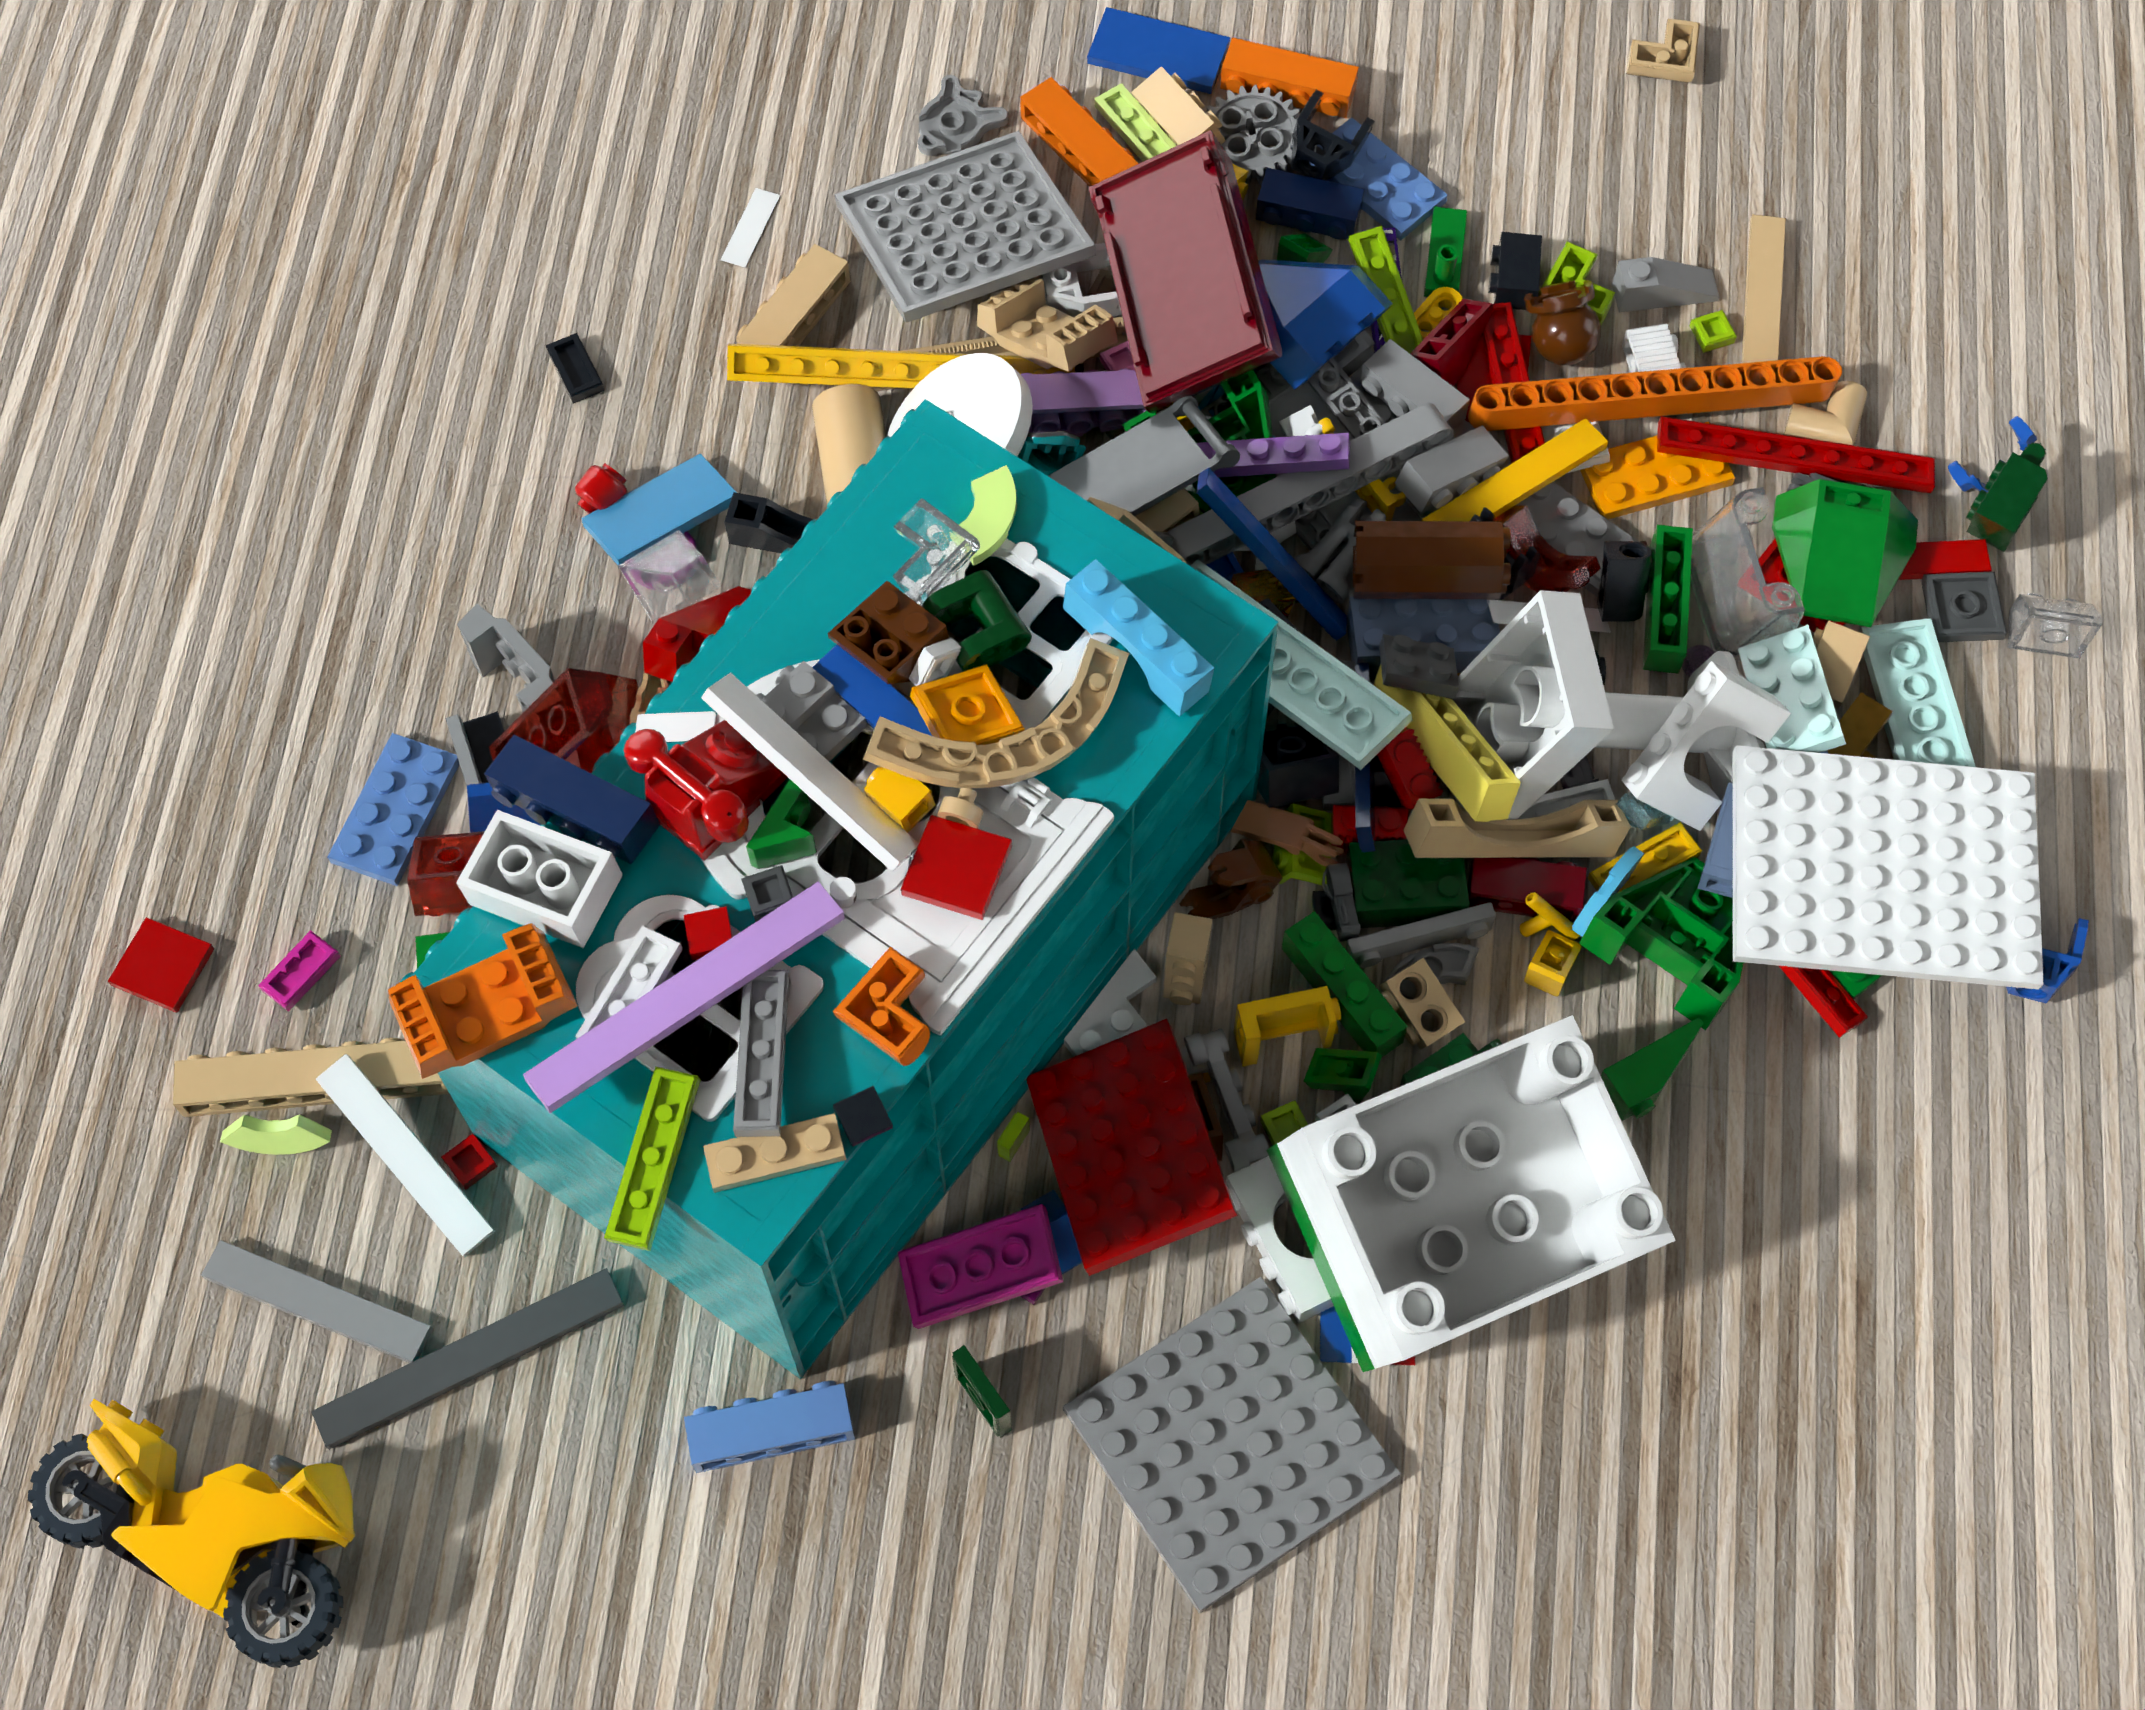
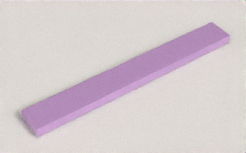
M819 881L525 1072L523 1076L526 1083L548 1112L552 1113L844 920V911Z

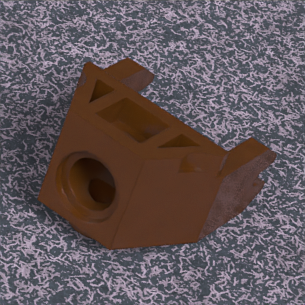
M1242 838L1231 851L1217 854L1207 867L1209 871H1215L1210 877L1213 884L1189 890L1179 904L1181 907L1192 906L1194 908L1189 911L1188 915L1210 919L1229 916L1253 904H1261L1270 899L1274 894V888L1283 877L1262 841H1247V839Z

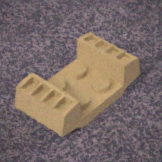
M1037 277L1003 289L999 294L991 296L987 301L978 304L977 327L993 336L999 346L1047 370L1051 367H1056L1065 371H1071L1073 367L1084 363L1090 357H1094L1096 353L1105 350L1107 346L1118 342L1114 319L1110 313L1097 305H1093L1075 317L1063 313L1046 304L1044 280Z

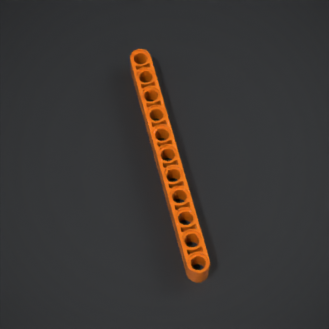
M1821 356L1481 386L1477 389L1468 413V420L1475 429L1483 425L1487 431L1575 424L1585 418L1589 422L1782 406L1792 405L1793 403H1816L1830 398L1842 375V367L1835 359Z

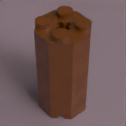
M1355 521L1354 537H1356V545L1353 546L1354 599L1499 600L1501 594H1506L1507 585H1510L1511 566L1510 563H1504V558H1506L1507 550L1510 549L1511 533L1510 528L1502 527V522Z

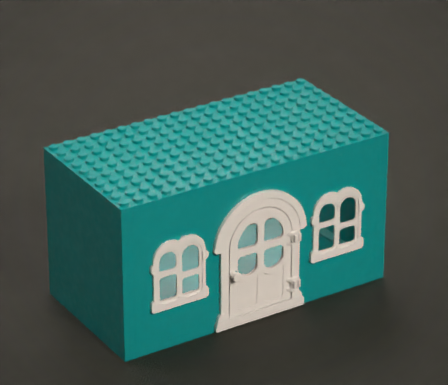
M926 399L916 409H911L905 414L897 431L891 437L887 436L881 441L873 458L867 464H861L856 469L848 486L842 492L838 491L831 497L824 513L817 520L813 519L806 525L799 541L792 548H787L781 553L775 568L767 577L762 576L756 581L750 596L741 606L736 605L731 609L726 617L725 624L715 635L710 634L706 637L700 646L699 653L689 664L685 663L677 670L673 682L663 693H658L651 699L644 714L716 712L701 697L708 687L730 672L755 695L762 693L766 696L777 686L775 684L776 678L785 667L792 665L796 668L803 661L813 667L836 645V643L829 639L828 632L886 581H889L922 606L928 596L951 583L980 570H987L991 573L1032 635L1031 642L1026 648L1016 655L999 662V664L1037 688L1031 697L1026 700L1018 699L1001 688L1025 730L1041 724L1064 700L1072 686L1086 644L1090 638L1128 652L1129 656L1118 688L1108 710L1094 732L1074 753L1053 768L1032 778L1009 785L991 788H972L977 792L973 804L980 807L984 812L978 829L1012 839L1013 845L984 919H976L902 896L901 887L915 852L894 871L887 868L876 878L863 883L854 884L848 877H833L823 870L818 863L820 855L843 829L828 813L810 831L814 836L817 849L814 855L761 869L751 866L746 846L790 780L787 778L764 802L761 799L759 800L761 805L748 817V830L744 836L734 842H723L705 861L661 825L632 864L616 857L615 860L623 876L584 948L545 934L578 1006L551 1020L543 1029L464 1066L451 1067L438 1073L472 1133L479 1141L605 1234L655 1066L687 1074L691 1073L652 1046L552 1113L548 1112L526 1083L523 1074L576 1040V1034L641 926H645L680 943L687 935L683 915L726 906L734 937L755 923L741 878L783 865L793 897L819 881L844 911L845 919L768 969L788 970L789 973L781 1126L835 1113L833 1104L874 1086L893 1124V1128L852 1147L837 1118L846 1160L714 1193L703 1146L737 1138L735 1137L733 1126L741 1022L718 1004H715L700 1015L738 1042V1048L713 1079L708 1082L700 1081L651 1251L619 1244L800 1380L898 1256L897 1252L903 1250L1029 1089L1026 1078L1045 1069L1063 1046L1065 1037L1134 949L1136 951L1139 949L1230 833L1247 800L1255 801L1257 795L1279 622ZM1007 465L1014 480L1017 502L1016 514L1008 531L1009 535L991 556L973 566L955 538L954 528L965 521L974 508L975 498L971 490V481ZM1095 559L1214 667L1209 692L1180 717L1150 690L1142 668L1121 643L1104 633L1091 635L1063 609L1066 583ZM973 614L947 626V630L963 640L983 630ZM956 661L948 676L963 672ZM912 682L891 684L915 706L910 697L911 689L915 687ZM717 712L715 725L724 720ZM636 722L629 724L621 734L620 742L610 753H604L599 757L591 774L645 800V774L633 771L628 765L624 754L626 741L636 731ZM867 723V727L861 732L872 735L874 729ZM687 741L666 743L668 746V750H670L674 745H681ZM846 745V746H845L831 761H829V762H830L831 764H833V763L836 761V759L841 755V753L847 748L848 745ZM870 762L852 781L865 795L864 788L866 787L867 779L879 767ZM939 785V801L932 815L938 817L937 813L943 798L946 796L958 797L961 788ZM930 816L918 822L908 833L918 843H920ZM547 822L546 825H540L563 834L559 827L550 822ZM474 906L467 908L459 914L454 923V928L443 940L436 941L429 948L424 962L416 971L405 975L400 982L416 975L424 987L431 985L508 949L502 934L524 925ZM889 947L920 967L925 973V978L900 1006L927 1025L930 1030V1038L924 1051L908 1066L898 1063L835 1017L833 1013L834 1009ZM670 971L664 982L675 974Z

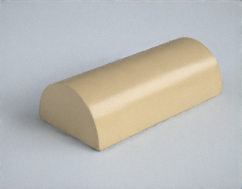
M861 384L838 385L823 391L813 401L812 410L827 505L836 492H842L848 486L856 469L861 464H867L873 458L879 444L887 437L881 399L878 392L871 387Z

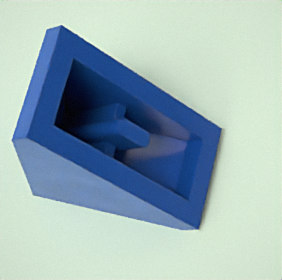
M1052 1190L1020 1210L1022 1211L1040 1204L1046 1207L1061 1273L1064 1274L1080 1265L1082 1259L1066 1207L1055 1190Z

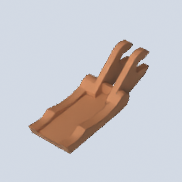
M1247 800L1231 830L1232 833L1244 835L1251 840L1277 845L1294 855H1298L1302 850L1317 863L1325 867L1337 864L1338 862L1324 856L1335 858L1336 855H1340L1344 851L1342 848L1331 845H1341L1343 841L1339 837L1314 826V822L1310 818L1274 807L1269 808L1267 805Z

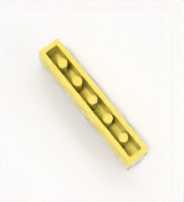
M1380 664L1374 686L1411 712L1412 721L1406 727L1415 730L1413 735L1418 736L1416 742L1421 743L1420 749L1424 750L1423 755L1427 756L1426 761L1431 763L1430 766L1475 822H1488L1508 819L1521 784L1520 780L1452 699L1383 685Z

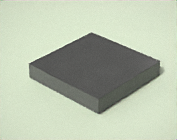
M1995 571L1923 575L1921 584L1927 616L1932 620L1938 642L2004 640L2007 631Z

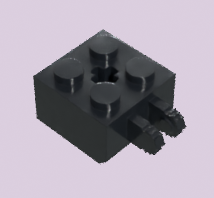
M1286 723L1277 724L1276 730L1267 732L1265 729L1257 789L1269 808L1282 807L1308 799H1320L1326 795L1339 793V755L1302 726L1289 727Z

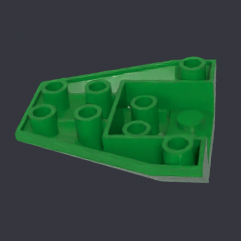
M1818 479L1776 496L1772 529L1798 615L1872 627L1913 555L1917 542L1918 519L1892 491Z

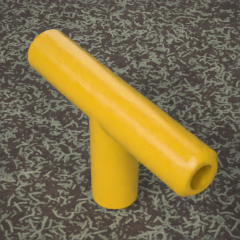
M1536 892L1527 895L1525 899L1526 905L1539 915L1520 924L1519 930L1523 936L1529 937L1550 926L1555 927L1568 939L1576 940L1580 936L1572 930L1573 923Z

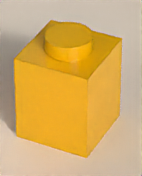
M881 766L871 773L864 788L866 796L907 833L935 806L931 790L922 782Z

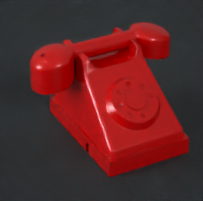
M726 720L681 745H674L670 750H668L665 737L654 729H642L635 732L628 738L624 746L625 758L630 768L635 772L645 774V801L651 803L661 826L704 861L723 842H734L743 837L748 830V817L761 805L759 800L761 799L764 802L788 778Z

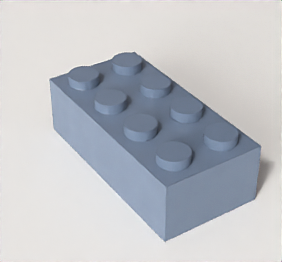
M1350 597L1347 613V631L1351 661H1355V666L1358 663L1369 662L1372 680H1375L1381 664L1379 645L1383 634L1391 636L1405 635L1412 640L1426 643L1439 642L1454 648L1457 673H1462L1500 633L1499 624L1493 623L1488 606L1489 600L1487 602L1484 599H1354V597Z

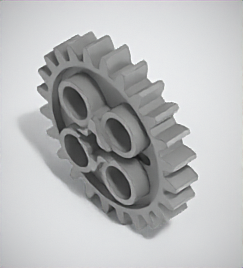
M1254 85L1251 93H1247L1245 88L1240 86L1238 95H1235L1231 90H1227V100L1217 96L1216 107L1209 105L1206 107L1207 112L1211 110L1223 125L1219 128V131L1226 141L1221 146L1231 159L1232 164L1249 171L1245 181L1248 186L1252 178H1256L1258 183L1262 185L1267 168L1288 172L1287 164L1291 165L1292 135L1300 115V109H1293L1292 99L1283 102V93L1281 91L1274 97L1270 96V87H1267L1263 93H1258V87ZM1235 123L1237 125L1229 126L1228 124ZM1242 151L1243 153L1235 154L1233 152Z

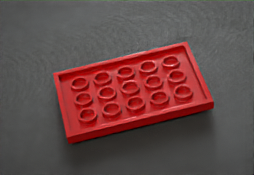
M1167 1018L1036 1072L1026 1078L1082 1263L1089 1276L1238 1216L1173 1029Z

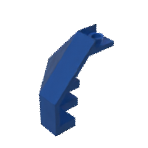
M1259 260L1282 348V357L1270 363L1294 390L1302 386L1327 361L1339 354L1358 334L1369 328L1393 305L1357 265Z

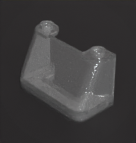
M1764 487L1739 492L1693 533L1690 583L1711 649L1714 653L1717 651L1730 652L1734 656L1735 661H1741L1738 648L1797 629L1805 612L1801 597L1792 585L1784 582L1766 584L1752 543L1753 537L1750 531L1752 525L1761 522L1769 510Z

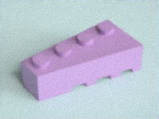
M1125 368L1118 371L1089 370L1075 373L1058 371L1052 374H1021L1026 380L1032 396V419L1028 433L1065 431L1080 437L1095 427H1099L1101 432L1124 428L1122 424L1147 411L1143 406L1135 370Z

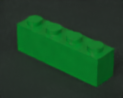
M1657 524L1650 543L1652 565L1646 601L1643 670L1679 674L1686 657L1693 528Z
M1315 911L1284 931L1281 949L1312 988L1328 986L1330 997H1336L1340 1006V1023L1363 1051L1379 1052L1383 1057L1404 1042L1408 1026Z

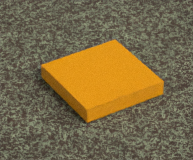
M987 664L924 683L911 689L910 697L934 737L952 741L975 742L976 745L998 743L1002 738L1025 730Z

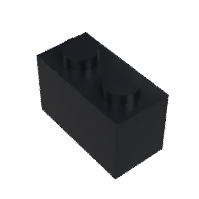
M1501 232L1499 245L1492 246L1490 265L1496 266V273L1490 274L1488 293L1494 294V304L1511 302L1512 309L1526 310L1524 300L1526 294L1532 293L1533 297L1538 296L1542 235Z

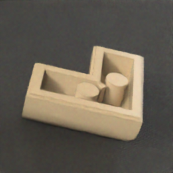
M1668 18L1664 44L1632 39L1626 74L1691 82L1695 75L1700 23Z
M1853 381L1838 382L1829 398L1826 411L1793 403L1784 435L1854 446L1867 397L1865 387Z

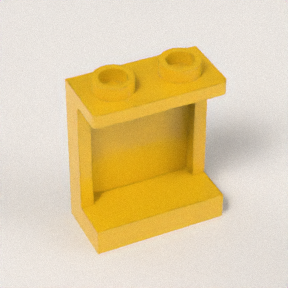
M1328 986L1237 1004L1233 1033L1242 1067L1257 1064L1260 1043L1267 1039L1318 1030L1323 1048H1330L1334 1034H1338L1337 1021L1341 1020V1011L1337 998L1330 997Z

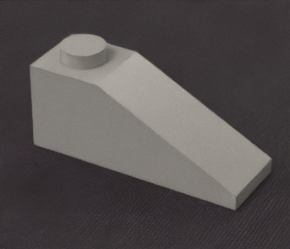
M1655 257L1618 261L1612 282L1613 291L1616 292L1615 299L1619 313L1716 302L1719 300V293L1712 269Z

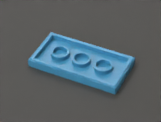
M700 453L630 491L608 508L597 509L581 519L584 528L621 568L728 509L733 492L736 491Z

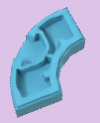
M1633 846L1624 853L1609 872L1606 881L1597 892L1593 893L1572 925L1574 932L1583 937L1595 914L1629 880L1644 855L1642 851Z

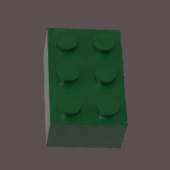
M1407 839L1375 841V851L1362 852L1358 842L1349 843L1345 863L1350 873L1353 899L1360 928L1402 926L1469 908L1464 858H1415Z

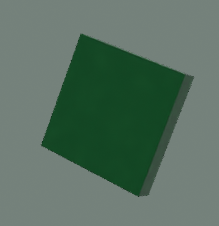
M963 1345L953 1352L952 1360L955 1376L997 1437L1001 1438L1012 1431L1011 1412L966 1346Z

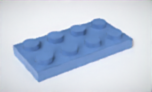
M1351 117L1332 134L1351 144L1362 125ZM1371 132L1352 165L1327 180L1365 189L1362 210L1384 228H1395L1396 237L1400 241L1433 214L1434 207H1442L1447 202L1448 194Z
M392 733L327 857L330 863L398 886L460 765L457 755Z

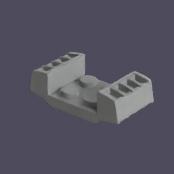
M476 604L457 623V626L464 639L470 658L479 674L484 677L503 663L514 678L519 675L526 682L524 684L525 688L518 692L516 696L529 729L542 740L549 742L571 731L573 727L569 722L568 712L564 708L565 704L562 701V695L558 691L550 666L506 619L495 618L480 605Z

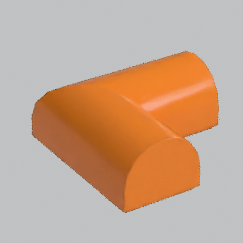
M889 947L834 1009L833 1013L835 1017L898 1063L908 1066L924 1051L930 1038V1030L927 1025L900 1006L925 978V973L920 967Z

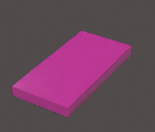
M1042 1204L897 1252L912 1324L917 1329L1064 1282L1047 1209Z

